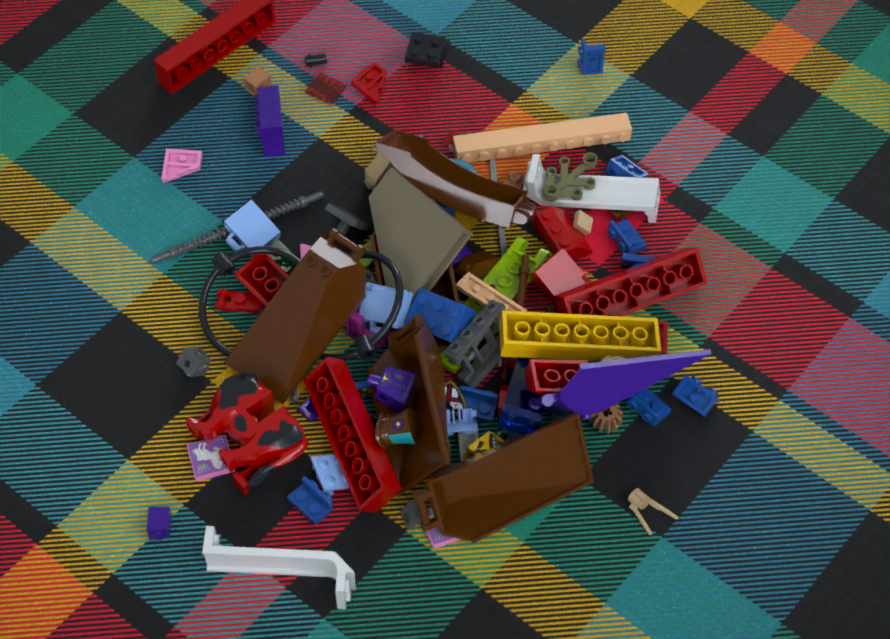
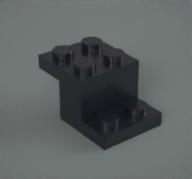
M412 32L405 54V62L442 69L450 39Z

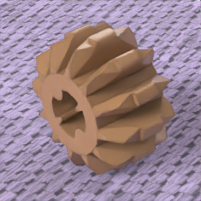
M619 404L612 405L599 413L591 414L589 421L593 423V429L599 428L600 433L606 430L609 434L611 429L616 431L618 426H621L623 412L620 410Z

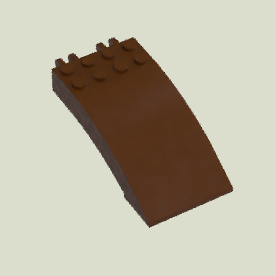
M394 129L375 143V147L416 187L446 206L477 218V221L481 223L490 222L494 223L498 228L506 229V227L509 228L513 223L526 224L530 216L537 210L535 204L526 201L528 191L490 180L460 166L428 143L429 139Z

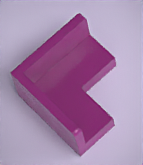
M361 304L345 324L346 335L356 341L361 335H370L372 338L376 335L370 331V323L365 322L364 316L359 314ZM387 334L376 345L377 351L388 341Z

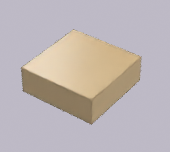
M581 210L576 211L573 227L585 235L590 234L593 218Z

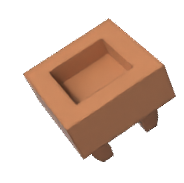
M511 170L503 184L523 189L525 176Z

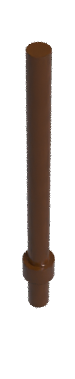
M527 254L522 255L521 266L518 270L520 279L517 304L523 308L527 278L530 275V268L528 267L529 255Z

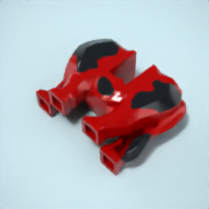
M254 373L236 374L226 378L212 398L210 409L200 418L189 417L185 420L187 429L197 441L202 438L208 445L214 438H217L223 431H226L232 441L240 446L232 450L221 449L218 451L219 459L230 472L234 471L237 467L250 465L247 469L232 474L235 486L244 496L249 492L250 488L261 485L275 468L289 463L300 456L307 449L309 443L299 422L289 413L285 406L275 411L272 391L266 388Z

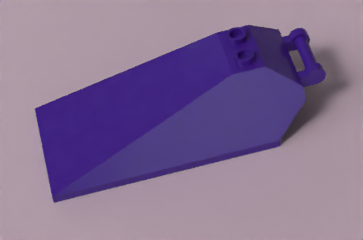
M711 349L578 364L579 370L559 393L540 394L539 397L531 398L528 401V407L536 410L542 406L562 418L578 412L581 420L590 419L591 414L599 413L711 355Z

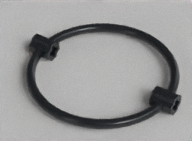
M270 246L249 247L229 256L223 251L214 256L211 262L215 268L209 274L202 287L198 309L203 332L219 352L229 357L232 350L224 346L215 337L207 320V297L217 276L220 273L224 277L230 275L237 267L234 261L253 254L277 255L289 260L296 266L301 261L298 257L283 249Z
M365 251L360 258L375 259L382 262L389 268L394 277L396 287L395 300L385 324L373 338L370 335L359 336L355 343L357 349L343 354L322 353L319 357L320 360L332 357L348 361L360 356L365 361L376 357L378 352L376 345L393 326L403 300V281L400 271L387 256L374 251Z

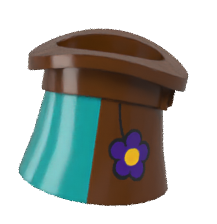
M407 408L394 415L385 414V412L380 413L375 435L377 443L382 449L390 451L397 444H418L419 423L412 408Z

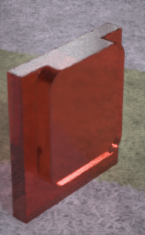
M319 73L305 90V93L332 105L347 87V84Z

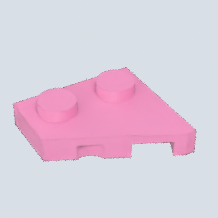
M166 149L162 182L166 183L201 170L202 151Z

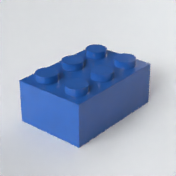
M419 288L404 323H409L412 317L419 314L423 317L424 323L428 325L434 337L452 343L475 318L477 312L468 306Z

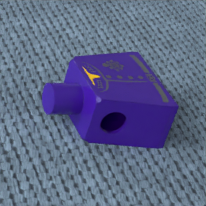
M386 367L382 377L371 373L367 384L377 388L374 396L377 401L399 413L406 406L417 374Z

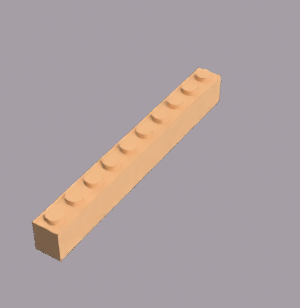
M620 113L453 136L452 148L455 159H460L467 163L486 161L504 157L624 142L631 139L632 126L628 114Z

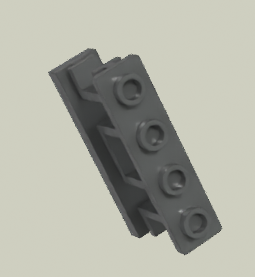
M491 300L443 352L444 356L449 358V363L462 366V371L457 375V381L461 386L476 388L503 358L500 357L499 322L502 310L506 311L504 304ZM485 337L487 343L479 351L476 345Z

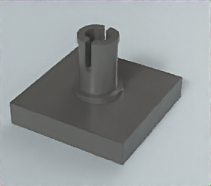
M328 203L325 210L340 219L336 229L343 236H345L350 226L369 232L371 225L341 207Z

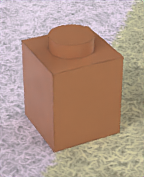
M259 66L243 77L245 90L253 96L258 94V87L272 86L270 73Z

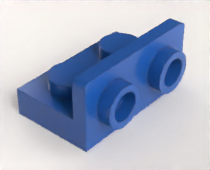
M582 39L581 46H578L580 58H577L578 69L581 68L582 75L603 74L604 44L587 45L586 40Z
M620 155L610 159L604 175L648 178L649 173L625 156Z
M628 219L617 224L613 220L609 221L608 235L611 239H614L621 252L637 254L647 248L646 242Z
M685 375L672 394L706 417L714 404L720 401L717 396L718 392L711 387L704 388L701 385L702 381L695 376L690 378Z
M460 386L466 401V408L476 410L477 418L473 419L492 424L498 406V394L488 390H478L472 386Z
M648 388L626 398L628 407L638 412L642 419L653 427L671 412V408Z
M304 476L301 479L302 484L287 496V500L316 526L333 511V500L328 493H323L319 490V486L314 480H309Z

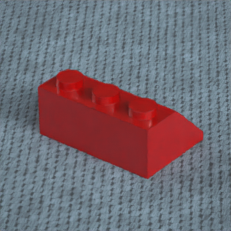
M550 206L535 212L534 227L552 254L564 248L574 261L593 253L581 232L573 227L574 221L566 210Z
M257 254L234 274L265 306L268 305L289 277L267 254Z
M530 359L524 374L527 390L535 394L559 393L579 370L578 364H585L588 361Z

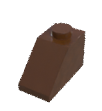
M487 251L467 255L458 264L454 272L461 279L470 272L483 281L499 261V258Z

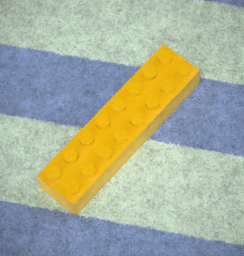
M502 310L499 322L500 357L600 361L606 356H621L629 359L655 356L661 353L658 318Z

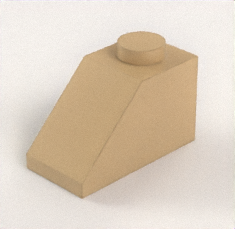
M380 151L365 170L364 182L368 189L373 190L390 167L393 168V164Z

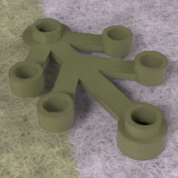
M592 152L586 153L583 156V163L569 174L570 159L566 156L559 159L561 181L555 185L557 170L554 167L547 168L546 177L548 178V184L542 190V197L547 201H556L559 197H572L573 200H581L583 192L580 188H574L573 190L562 189L566 186H585L587 190H593L596 186L594 178H575L585 170L593 169L597 165V155Z

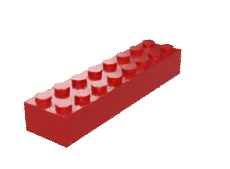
M273 0L238 1L231 8L225 10L206 25L154 59L158 83L171 94L175 93L276 23Z
M685 247L555 296L561 314L622 317L708 283L698 248Z
M326 357L306 377L304 384L359 511L377 513L402 490V487L385 450L377 443L375 427L343 359Z

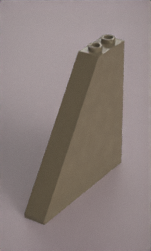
M390 167L379 184L373 189L369 196L379 253L387 256L397 266L402 277L403 290L414 293L410 305L411 308L419 288L427 291L433 288L473 233L427 194L407 180L399 171ZM381 262L385 286L396 288L391 271Z

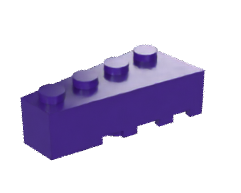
M279 85L258 87V94L255 95L257 134L262 138L264 158L285 156Z

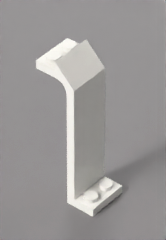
M533 154L532 160L528 162L523 190L528 191V198L541 206L644 211L645 215H648V223H656L661 196L659 178L579 175L575 179L594 178L596 181L595 188L587 190L585 186H566L562 190L580 188L583 192L581 200H573L572 197H559L556 201H547L542 197V190L548 184V178L546 177V171L542 167L540 154ZM557 174L555 185L561 181V174Z
M206 526L202 554L206 559L207 571L330 577L336 580L337 608L346 609L347 602L351 601V590H356L355 573L336 552L222 546V544H219L220 536L216 534L215 526Z

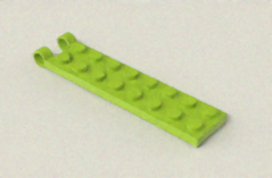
M520 236L515 239L514 243L483 279V282L512 301H515L518 297L520 279L518 270L521 266L522 255L525 254L524 251L528 246V240ZM541 248L534 258L529 256L528 267L530 268V273L547 260L552 253ZM530 276L527 278V285L532 280ZM470 297L463 304L477 312L475 317L484 308V306ZM483 337L479 341V343L476 345L477 347L481 344L485 337ZM441 351L443 368L457 374L462 366L449 363V358L444 356V351Z

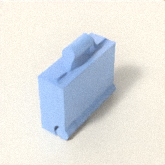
M252 199L224 221V227L231 232L226 242L235 252L249 247L270 246L281 235L280 230ZM233 237H235L240 242V246L233 239Z
M367 282L365 284L366 297L361 303L359 314L364 316L365 322L370 323V331L377 334L382 327L376 326V323L385 324L394 305L396 288ZM403 290L402 305L391 328L399 329L405 326L404 321L408 315L414 293Z

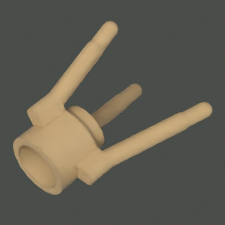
M639 488L635 489L628 497V501L631 503L629 508L636 514L649 535H652V532L638 511V508L643 510L649 504L672 518L678 519L677 515L648 497Z

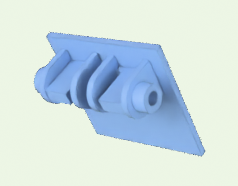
M472 408L462 409L463 420H461L460 409H458V420H455L454 409H452L451 420L450 409H446L448 435H453L454 432L473 434L474 431H478L477 421L473 419L477 418L476 410H472Z
M335 454L310 457L313 463L312 468L316 472L318 483L322 485L323 493L326 492L332 496L334 490L349 488Z

